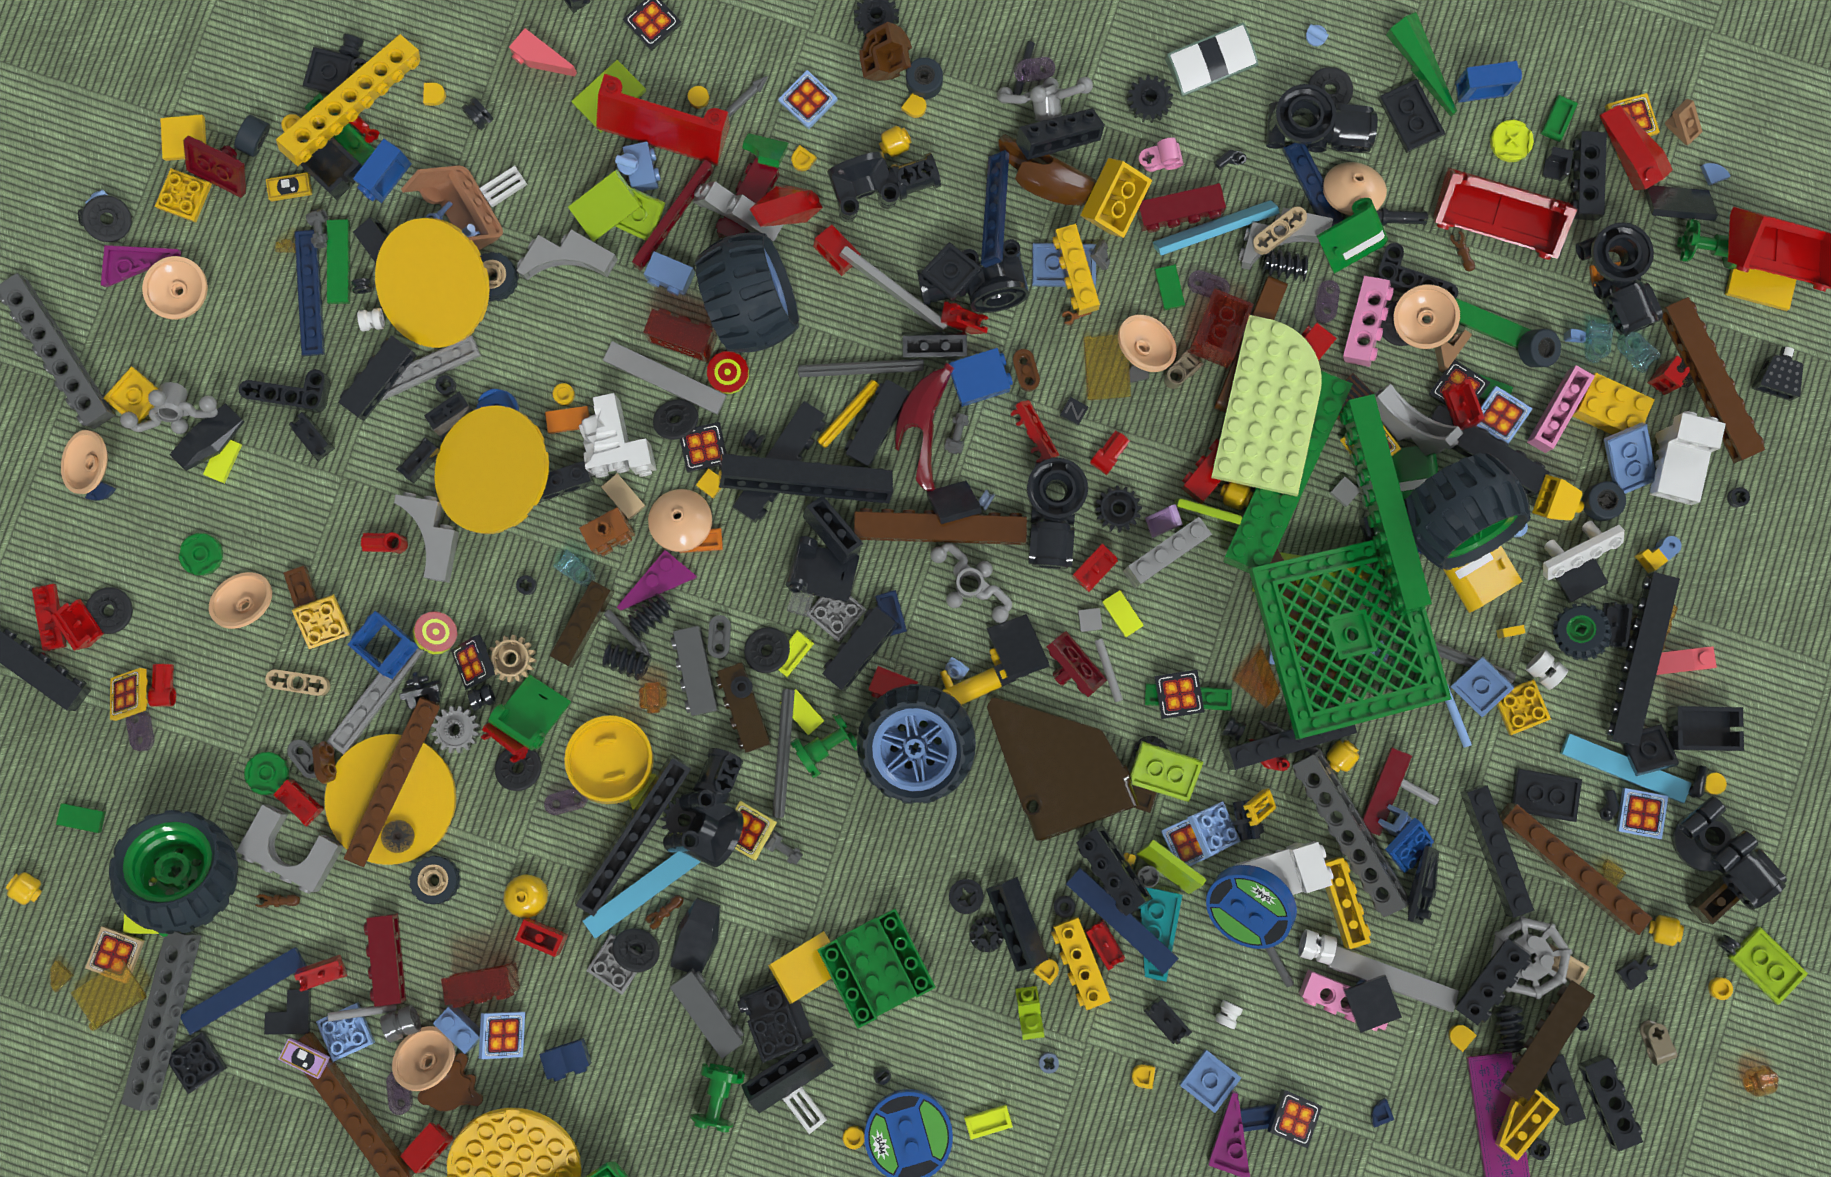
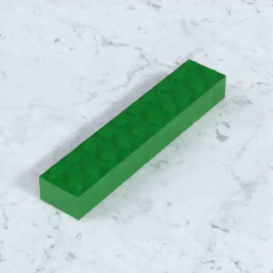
M1321 371V391L1298 496L1256 488L1224 557V563L1249 573L1251 568L1271 563L1353 385L1352 383Z
M1375 394L1351 399L1341 410L1340 421L1346 427V443L1352 449L1351 462L1357 468L1356 480L1358 486H1362L1364 493L1362 495V502L1364 507L1368 508L1369 515L1367 520L1369 527L1374 530L1373 543L1380 552L1379 565L1386 574L1384 583L1386 589L1390 590L1391 609L1396 611L1397 616L1421 611L1430 606L1432 602Z

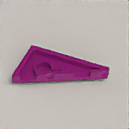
M104 245L101 286L109 287L148 271L152 265L163 258L171 256L181 257V251L179 249Z
M664 550L617 608L620 611L631 608L640 602L656 597V593L660 595L688 581H693L697 576Z
M1232 1090L1208 1161V1166L1239 1177H1250L1238 1092Z

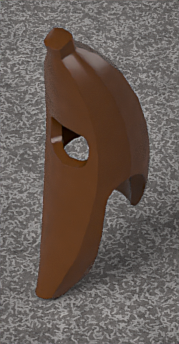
M1007 134L1000 137L998 141L1000 152L1006 150L1009 153V164L1018 170L1015 180L1022 188L1052 202L1077 206L1086 204L1097 182L1095 179L1049 154L1027 160L1016 144L1017 139Z

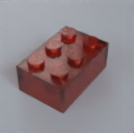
M1214 288L1208 298L1188 353L1228 368L1235 357L1254 304Z
M662 308L651 310L643 331L650 343L706 363L709 362L717 341L709 325L700 322L698 325L691 323V319L681 315L678 318L671 315V312Z
M516 963L451 974L441 979L445 1005L452 1004L453 1008L466 1006V1004L471 1003L473 1000L474 1004L488 1002V1000L493 999L495 996L496 1000L510 998V996L514 995L515 991L520 989Z

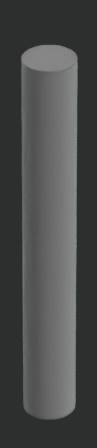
M1103 639L1096 640L1094 642L1114 701H1121L1123 698Z
M1382 767L1378 770V775H1380ZM1403 779L1400 787L1433 805L1438 803V797Z
M396 1004L327 1013L328 1022L396 1012Z

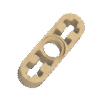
M1293 207L1256 235L1253 241L1255 252L1261 255L1269 253L1303 227L1307 219L1306 211L1301 207ZM1293 214H1295L1296 216H1298L1299 214L1302 215L1300 219L1301 221L1299 222L1298 220H1295L1294 222H1292V229H1290L1288 223L1292 221ZM1276 226H1283L1286 229V233L1278 236L1274 233V228ZM1267 233H1270L1271 239L1267 242V247H1259V240L1264 242L1269 238Z
M274 669L269 671L265 678L266 684L272 689L316 696L326 695L330 690L329 680L321 676ZM278 674L279 678L287 679V683H276L272 681V678L277 677ZM299 676L303 679V686L296 689L293 686V680ZM320 681L324 685V688L319 689L318 692V688L309 687V682L319 683Z

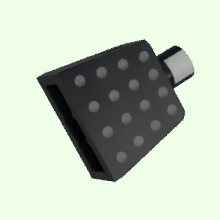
M1781 347L1779 355H1772L1766 358L1751 389L1788 401L1800 397L1804 365L1801 362L1792 360L1795 350L1790 347Z

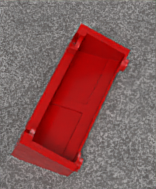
M604 74L598 92L597 129L641 143L648 142L651 146L703 162L707 160L711 164L718 166L730 128L728 111L712 108L705 113L704 118L623 94L621 81L617 77Z
M1448 167L1433 220L1439 228L1449 230V227L1455 226L1535 250L1539 253V257L1550 260L1551 257L1558 259L1577 209L1568 202Z
M1733 206L1729 221L1728 262L1736 264L1735 269L1748 273L1749 269H1757L1814 284V289L1826 292L1827 288L1831 289V233Z

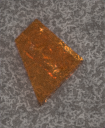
M1262 649L1256 652L1233 679L1237 685L1264 708H1267L1281 692Z

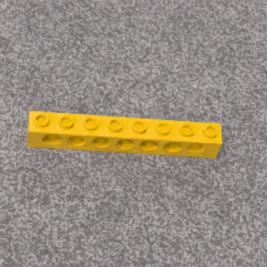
M399 34L276 139L279 151L296 166H299L302 162H307L316 150L322 149L330 138L340 134L344 126L349 122L355 121L358 115L364 109L370 108L380 95H385L394 83L400 82L408 71L415 69L420 62L419 50Z

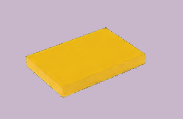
M1734 268L1730 270L1725 295L1788 311L1791 306L1796 279L1757 269H1749L1747 273Z
M824 931L768 965L790 1004L831 979L817 950L830 942Z

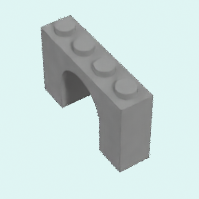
M1198 517L1130 564L1123 573L1134 589H1136L1180 556L1205 541L1212 534L1201 518Z
M270 804L262 805L237 849V852L242 854L241 858L250 863L255 861L261 864L260 868L266 872L273 873L274 871L280 875L279 878L287 883L294 882L298 884V888L305 893L310 894L311 892L320 891L343 849L341 843L327 835H319L307 858L296 866L289 865L278 857L275 850L276 836L288 814Z

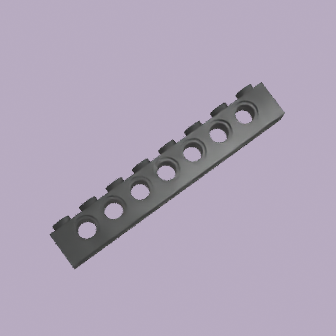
M16 273L0 284L1 302L6 306L8 305L11 310L9 312L10 316L16 323L19 322L22 327L20 329L21 333L33 344L31 348L44 361L43 367L54 376V384L61 392L65 393L67 397L65 401L72 409L76 410L78 414L76 417L81 425L96 429L116 416L108 402L103 399L104 396L28 279ZM23 297L22 303L18 305L19 299ZM34 314V319L29 322L30 316ZM45 331L44 338L40 339L41 334ZM54 349H57L56 354L54 356H51L52 351ZM68 366L67 372L63 374V368ZM79 383V388L74 391V386ZM90 400V406L85 409L86 402Z
M1319 749L1298 760L1293 765L1295 776L1303 782L1307 796L1315 802L1318 814L1325 819L1328 824V831L1337 839L1342 854L1349 859L1352 871L1356 875L1358 874L1361 879L1364 891L1370 894L1376 911L1381 913L1384 918L1406 908L1409 896L1322 751ZM1312 773H1316L1320 777V781L1314 780ZM1323 792L1329 793L1331 800L1326 799L1323 796ZM1334 811L1340 812L1343 819L1337 818ZM1345 830H1350L1354 834V838L1347 836ZM1357 849L1363 850L1366 856H1360L1357 853ZM1368 868L1374 869L1377 875L1370 874ZM1379 887L1385 888L1388 894H1383Z
M174 931V934H168L163 939L121 1102L123 1105L138 1111L157 1110L201 935L192 932L181 933Z

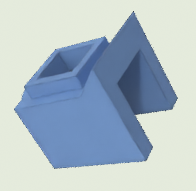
M1389 804L1387 808L1397 817L1395 822L1391 824L1380 819L1378 823L1389 834L1397 837L1413 819L1408 815V812Z

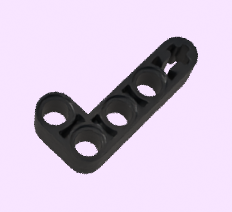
M1390 243L1382 251L1374 277L1390 280L1391 288H1394L1395 291L1405 294L1414 287L1427 284L1439 286L1447 290L1455 299L1457 298L1459 291L1453 283L1400 266L1404 256V249L1399 243ZM1388 251H1393L1396 254V258H1391L1388 255ZM1382 270L1387 271L1390 274V278H1385L1381 273ZM1402 277L1408 278L1410 285L1404 284Z
M313 369L307 373L303 388L245 380L239 385V394L252 403L320 413L327 406L331 380L322 371ZM321 376V383L315 385V379ZM255 389L258 392H260V395L254 392L249 393V391H253ZM275 390V397L273 399H269V394ZM293 394H297L296 400L290 403V397ZM314 397H318L317 404L311 406V400Z

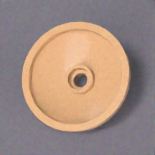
M1346 162L1334 166L1327 173L1323 182L1324 196L1329 204L1339 212L1350 216L1354 215L1352 205L1355 201L1361 198H1370L1377 211L1383 205L1387 194L1386 184L1381 175L1373 168L1357 162Z
M179 256L166 257L152 265L147 271L142 285L143 297L148 307L157 315L171 320L184 319L198 311L206 299L208 290L207 279L202 269L193 261ZM183 289V293L178 295V291Z
M1421 285L1410 289L1399 299L1394 311V325L1398 335L1404 342L1419 349H1433L1445 344L1455 334L1460 321V310L1455 298L1447 290L1435 285ZM1429 316L1431 318V321L1429 323H1424L1422 320L1423 317Z
M1133 315L1121 324L1118 331V343L1125 357L1133 365L1148 372H1160L1167 369L1173 363L1176 357V343L1170 331L1160 321L1147 315Z
M90 430L79 431L72 436L64 449L61 460V475L65 486L73 493L86 494L91 492L100 484L105 475L108 464V452L103 439L98 433Z
M687 489L672 490L660 496L651 507L648 517L649 530L654 540L663 548L674 552L689 551L703 543L709 535L712 527V512L706 500L698 493ZM676 514H681L679 519H674Z
M246 572L234 575L221 583L212 594L209 602V614L216 624L224 628L235 629L247 626L259 619L269 607L272 599V587L268 580L258 573Z
M435 1026L422 1027L420 1032L408 1035L399 1044L393 1057L392 1071L395 1080L402 1087L410 1091H423L435 1086L447 1075L455 1057L454 1043Z

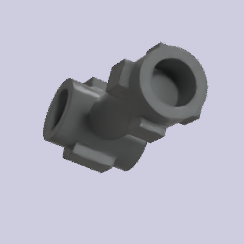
M318 208L306 214V220L310 226H314L311 243L315 248H324L327 246L328 236L323 234L322 222L327 221L328 216L324 209Z
M956 413V416L953 417L952 423L956 424L952 438H947L944 448L948 453L962 454L964 441H960L964 426L969 425V416Z
M773 830L764 847L772 852L778 849L789 857L787 859L788 863L796 865L803 856L800 852L801 850L797 847L794 850L781 842L783 836Z

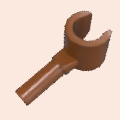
M1065 311L1062 317L1072 316L1070 321L1064 322L1065 325H1072L1075 319L1090 315L1091 312L1078 316V313L1073 314L1070 311Z

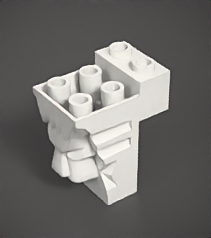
M614 393L593 397L595 414L583 419L582 424L579 425L586 449L584 453L585 469L592 476L596 475V478L608 476V472L617 471V473L627 472L629 468L636 475L639 474L640 477L651 475L652 471L657 470L652 446L646 438L629 442L620 400Z
M1684 411L1674 417L1673 425L1656 432L1655 437L1660 448L1656 451V454H1658L1659 460L1655 462L1657 469L1649 495L1688 505L1699 503L1711 452L1721 447L1725 423L1718 422V419L1714 417L1702 418L1698 417L1694 412Z
M1315 841L1307 844L1293 843L1287 846L1286 850H1276V853H1267L1264 856L1235 864V866H1256L1273 873L1286 884L1293 895L1301 892L1309 893L1331 886V879H1333L1331 868L1329 866L1326 867L1324 858H1326L1323 845H1319V842Z

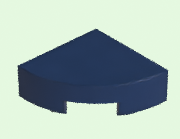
M100 482L94 490L87 493L85 498L101 501L110 497L116 488Z
M1386 1098L1379 1100L1373 1107L1371 1123L1374 1128L1395 1120Z

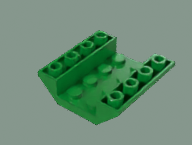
M896 908L867 921L817 949L857 1029L876 1020L878 1016L898 1005L936 988Z

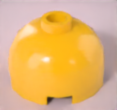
M523 874L513 878L507 884L504 890L503 901L511 914L519 918H530L544 910L549 893L546 884L539 877Z

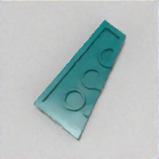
M1146 888L1153 899L1141 907L1142 925L1172 951L1183 894ZM1144 957L1145 977L1167 982L1168 971L1162 974Z

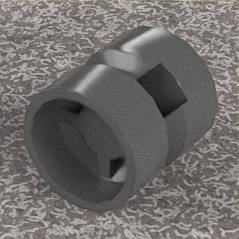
M413 1005L399 1009L398 1014L393 1011L380 1018L381 1029L389 1043L402 1039L404 1034L412 1035L421 1031L420 1018Z

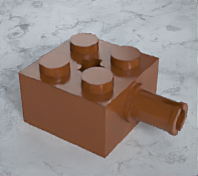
M615 508L579 527L590 550L596 555L601 554L602 556L611 553L613 547L619 544L624 546L630 543L632 537L635 536L626 516L619 508Z

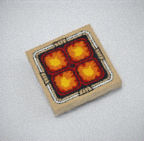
M101 926L85 968L128 983L145 940L106 926Z

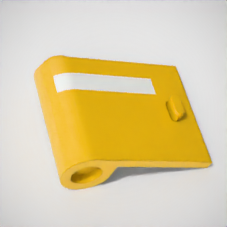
M1502 546L1465 566L1451 570L1443 569L1468 613L1479 609L1523 582Z

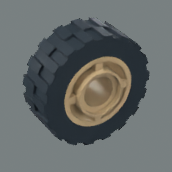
M490 252L482 254L480 257L484 268H487L489 278V301L498 302L502 299H507L518 286L519 276L517 275L518 272L515 265L508 257L503 256L501 253ZM498 273L496 279L490 280L492 274Z
M441 856L425 857L418 861L411 870V876H409V887L412 889V894L417 897L416 899L426 904H442L451 900V897L456 895L461 881L460 871L456 868V864L449 861L450 859ZM434 874L439 876V883L436 886L431 884V877Z

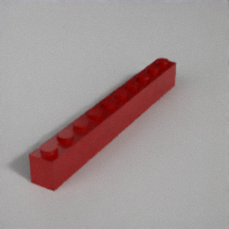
M1318 323L1313 327L1308 326L1301 334L1314 350L1318 361L1337 339ZM1218 439L1208 448L1211 450L1210 454L1207 457L1202 455L1195 464L1198 467L1194 473L1189 471L1182 480L1185 484L1181 489L1200 504L1206 500L1221 481L1211 478L1220 442Z

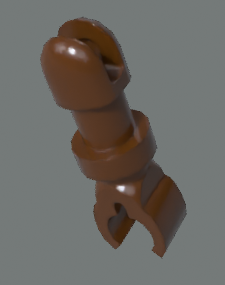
M1459 231L1461 235L1459 241L1455 240L1454 235H1451L1450 238L1452 243L1458 248L1457 254L1463 260L1464 269L1470 272L1475 269V263L1470 257L1469 247H1466L1465 234Z
M258 894L257 898L264 897L267 902H264L262 905L256 904L255 906L259 908H267L272 905L274 907H281V905L297 906L300 903V898L297 895L281 896V894H275L272 897Z
M675 895L667 905H662L659 911L649 914L645 918L647 923H651L655 919L649 927L653 930L658 928L664 917L668 918L671 915V911L675 908L678 909L683 904L684 899L680 895Z

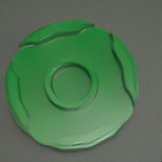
M195 533L188 536L180 546L178 558L181 566L187 572L197 576H206L214 573L220 567L223 560L221 543L215 537L208 534Z
M261 752L247 762L244 769V779L253 792L260 795H272L289 779V767L286 760L279 754Z

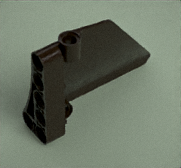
M992 698L990 700L987 710L1020 803L1027 815L1036 841L1040 842L1139 806L1131 784L1132 778L1126 764L1122 765L1102 730L999 698ZM1036 800L1039 808L1036 812L1032 813L1029 809V804Z

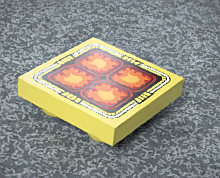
M740 801L736 810L743 814L744 824L735 849L749 858L757 860L777 822Z

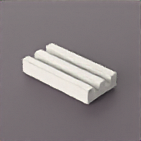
M513 166L479 189L491 207H494L525 187L527 183L517 168ZM520 180L519 183L515 184L514 186H512L502 194L498 195L494 199H491V197L497 194L498 192L506 189L515 181Z
M803 1087L783 1098L784 1102L809 1134L827 1121V1118ZM798 1092H800V1094L803 1096L806 1102L810 1105V1107L819 1117V1121L815 1119V1117L812 1115V1113L809 1111V1109L806 1107L803 1101L799 1098V1096L797 1095ZM793 1097L814 1124L810 1127L790 1098Z

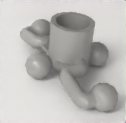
M1049 77L1044 80L1043 85L1036 86L1031 92L1023 95H1013L1010 88L1002 87L997 92V99L1004 104H1024L1032 101L1035 120L1043 121L1062 116L1060 99L1079 93H1089L1093 88V82L1088 77H1081L1077 81V85L1063 89L1059 88V83L1055 78Z
M166 382L160 385L159 390H153L148 395L150 404L154 406L149 411L151 420L138 424L136 414L125 412L120 417V422L122 426L130 428L134 432H143L155 428L161 424V421L171 422L172 431L176 434H183L188 430V423L182 418L183 416L190 415L193 418L215 417L218 414L217 402L212 396H204L199 401L201 410H196L192 404L186 402L188 395L186 388L178 383Z
M948 542L944 543L941 547L933 548L930 557L935 563L944 562L948 551L959 560L953 569L954 575L957 577V592H950L946 597V603L949 607H960L963 603V597H977L980 600H986L994 594L1004 605L993 609L992 618L998 623H1003L1008 619V612L1012 608L1011 599L999 587L995 585L990 586L984 581V578L989 577L993 571V567L988 561L979 562L976 569L967 564L968 559L966 555L953 543ZM973 576L977 579L978 588L975 592H966L961 588V580L964 577Z

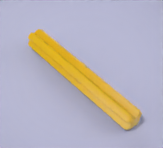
M871 380L818 438L817 441L822 447L827 448L875 395L879 386L876 381Z

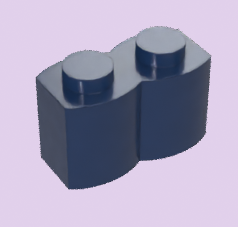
M584 1038L547 1049L539 1054L547 1080L551 1078L554 1081L567 1077L566 1073L573 1071L575 1075L583 1073L592 1064Z

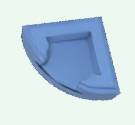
M1707 163L1700 167L1708 186L1731 177L1729 172L1718 164Z
M1570 329L1564 333V341L1584 343L1586 342V332Z

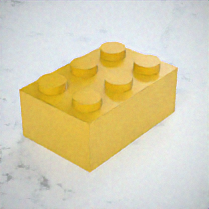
M1108 158L1080 216L1108 234L1124 238L1152 180L1124 161Z
M1594 373V379L1572 416L1613 435L1639 423H1645L1655 399L1598 373Z

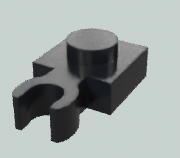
M1644 955L1639 963L1632 959L1615 971L1628 990L1634 989L1648 979L1646 971L1657 968V963H1653L1650 966L1647 965V960L1652 957L1651 955Z

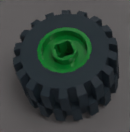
M1581 603V606L1572 604V608H1564V612L1557 615L1558 619L1553 624V635L1559 649L1566 656L1573 657L1574 660L1581 658L1583 661H1588L1590 657L1593 659L1597 658L1599 653L1602 655L1605 652V647L1609 646V640L1612 636L1609 620L1604 615V612L1601 609H1596V606L1592 604L1587 606L1586 603Z

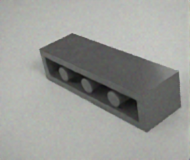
M695 626L673 631L674 637H671L673 650L677 649L679 658H675L678 671L681 670L683 679H680L682 692L686 691L688 700L684 701L687 713L691 712V716L694 717L719 711L701 627Z
M692 968L673 982L670 989L722 1059L743 1044L744 1038L742 1036L745 1034L738 1024L734 1026L730 1020L732 1016L725 1006L721 1008L717 1002L719 998L712 988L708 990L705 986L706 980L701 972H695Z

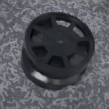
M475 97L470 99L468 105L464 104L461 107L466 116L481 131L485 128L487 122L491 123L494 120L487 109Z

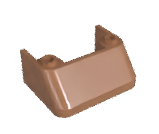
M463 166L418 169L401 188L403 193L419 191L426 202L440 204L441 207L450 201L453 205L445 214L451 224L461 230L468 224L475 226V231H479L480 235L467 238L474 242L478 250L497 241L503 234L500 223L473 176Z

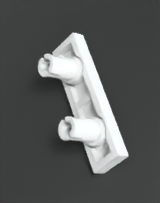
M1588 521L1582 526V531L1590 538L1589 540L1565 552L1555 540L1548 541L1544 549L1552 558L1543 562V576L1548 581L1555 577H1560L1565 572L1580 567L1586 561L1598 558L1610 549L1618 548L1624 542L1625 530L1620 525H1617L1602 533L1593 521Z

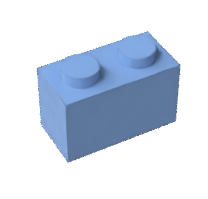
M648 142L624 146V154L634 155L639 163L637 171L629 175L631 187L641 192L659 188L657 181H660L661 177L659 169L654 168L653 161L657 160L654 148H650Z
M655 251L644 272V276L648 280L647 283L657 288L661 285L667 288L669 293L676 296L679 293L685 296L695 275L693 267Z
M455 1004L449 1006L433 1023L464 1054L469 1052L480 1041V1028Z

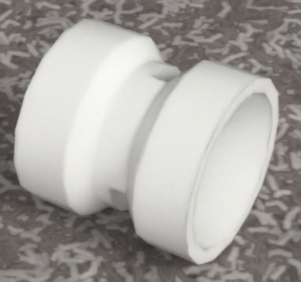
M375 308L372 311H358V324L362 332L369 331L371 328L377 330L384 329L385 321L381 308Z
M1222 1000L1220 1005L1221 1011L1216 1014L1214 1020L1235 1030L1237 1025L1236 1019L1241 1015L1243 1009Z

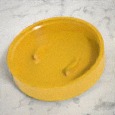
M601 716L587 721L571 736L565 751V770L572 785L587 799L601 804H617L636 796L645 787L652 774L654 755L647 736L635 723L619 716Z

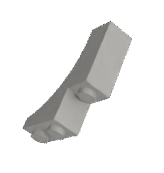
M715 181L704 183L703 185L700 184L694 192L695 198L693 202L698 206L719 213L751 232L766 233L772 241L776 239L783 225L760 227L750 211V208L756 203L744 195H734Z
M1283 208L1282 213L1277 214L1276 220L1279 219L1286 212H1288L1290 209ZM1307 213L1304 226L1278 246L1293 242L1320 244L1316 235L1331 228L1333 219ZM1293 214L1292 221L1288 223L1290 229H1292L1291 223L1295 220H1298L1300 222L1302 215L1299 214L1298 216H1296L1295 214ZM1253 222L1251 229H1246L1244 241L1248 242L1246 249L1241 248L1239 260L1242 261L1241 268L1250 270L1252 265L1262 256L1253 249V241L1255 236L1269 225ZM1276 226L1274 233L1282 236L1286 233V229L1283 226ZM1267 233L1269 238L1264 242L1259 240V247H1267V242L1271 239L1270 233Z
M570 230L569 234L563 236L560 243L561 247L538 235L536 240L533 239L528 246L529 251L525 258L522 257L519 260L517 272L521 277L529 280L545 269L561 265H574L594 270L608 277L618 259L612 252Z
M1391 384L1379 389L1375 393L1381 420L1397 441L1407 438V440L1412 439L1425 456L1432 453L1439 454L1445 448L1449 450L1459 442L1457 439L1463 432L1458 426L1445 425L1424 416L1408 404Z
M403 492V496L395 495L394 503L402 507L413 517L423 535L426 548V564L423 577L429 580L450 583L459 532L453 530V526L440 524L439 528L442 506L436 497L424 496V499L416 498V494Z

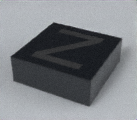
M1070 397L1060 417L1079 426L1089 407Z

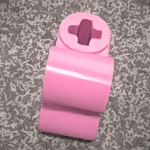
M1176 138L1163 139L1157 143V146L1146 148L1139 155L1140 164L1149 172L1163 168L1172 170L1184 165L1179 143H1176ZM1149 157H1152V163L1148 164L1147 162L1149 161Z

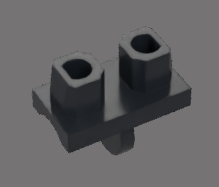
M419 671L413 672V679L406 681L410 687L403 688L402 693L399 694L400 699L405 700L409 709L415 708L420 699L419 696L425 694L428 700L437 703L441 700L440 688L442 687L441 679L430 681L428 675L421 676Z
M1249 800L1232 802L1236 820L1230 821V825H1237L1240 841L1258 839L1260 834L1264 833V826L1261 822L1258 825L1250 826L1249 822L1252 818H1247L1246 814L1249 810H1245L1243 807Z

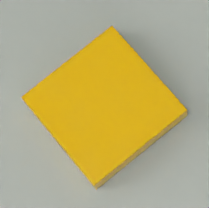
M202 114L160 118L163 160L185 159L183 140L188 135L206 144L205 117Z
M131 366L103 399L121 414L125 412L136 414L138 424H140L149 414V411L154 408L148 400L149 393L159 389Z

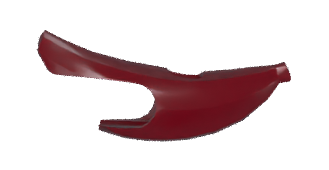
M948 363L945 364L944 368L936 370L921 379L913 387L901 407L895 428L894 449L899 451L906 430L917 427L923 431V441L915 479L925 491L935 490L932 471L933 419L935 409L939 406L951 373L954 370V367Z

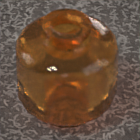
M661 682L644 683V687L639 689V707L647 709V714L660 713V709L667 706V689L661 686Z
M1761 1065L1747 1069L1742 1082L1747 1092L1753 1096L1762 1097L1777 1091L1779 1078L1770 1067Z

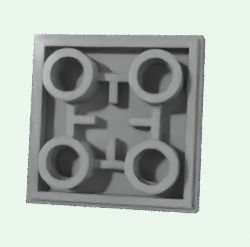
M851 596L849 603L821 597L806 615L837 642H840L866 612V609Z
M611 933L586 971L623 995L638 972L628 971L616 962L612 953V946L616 936ZM633 947L630 948L633 954H641Z

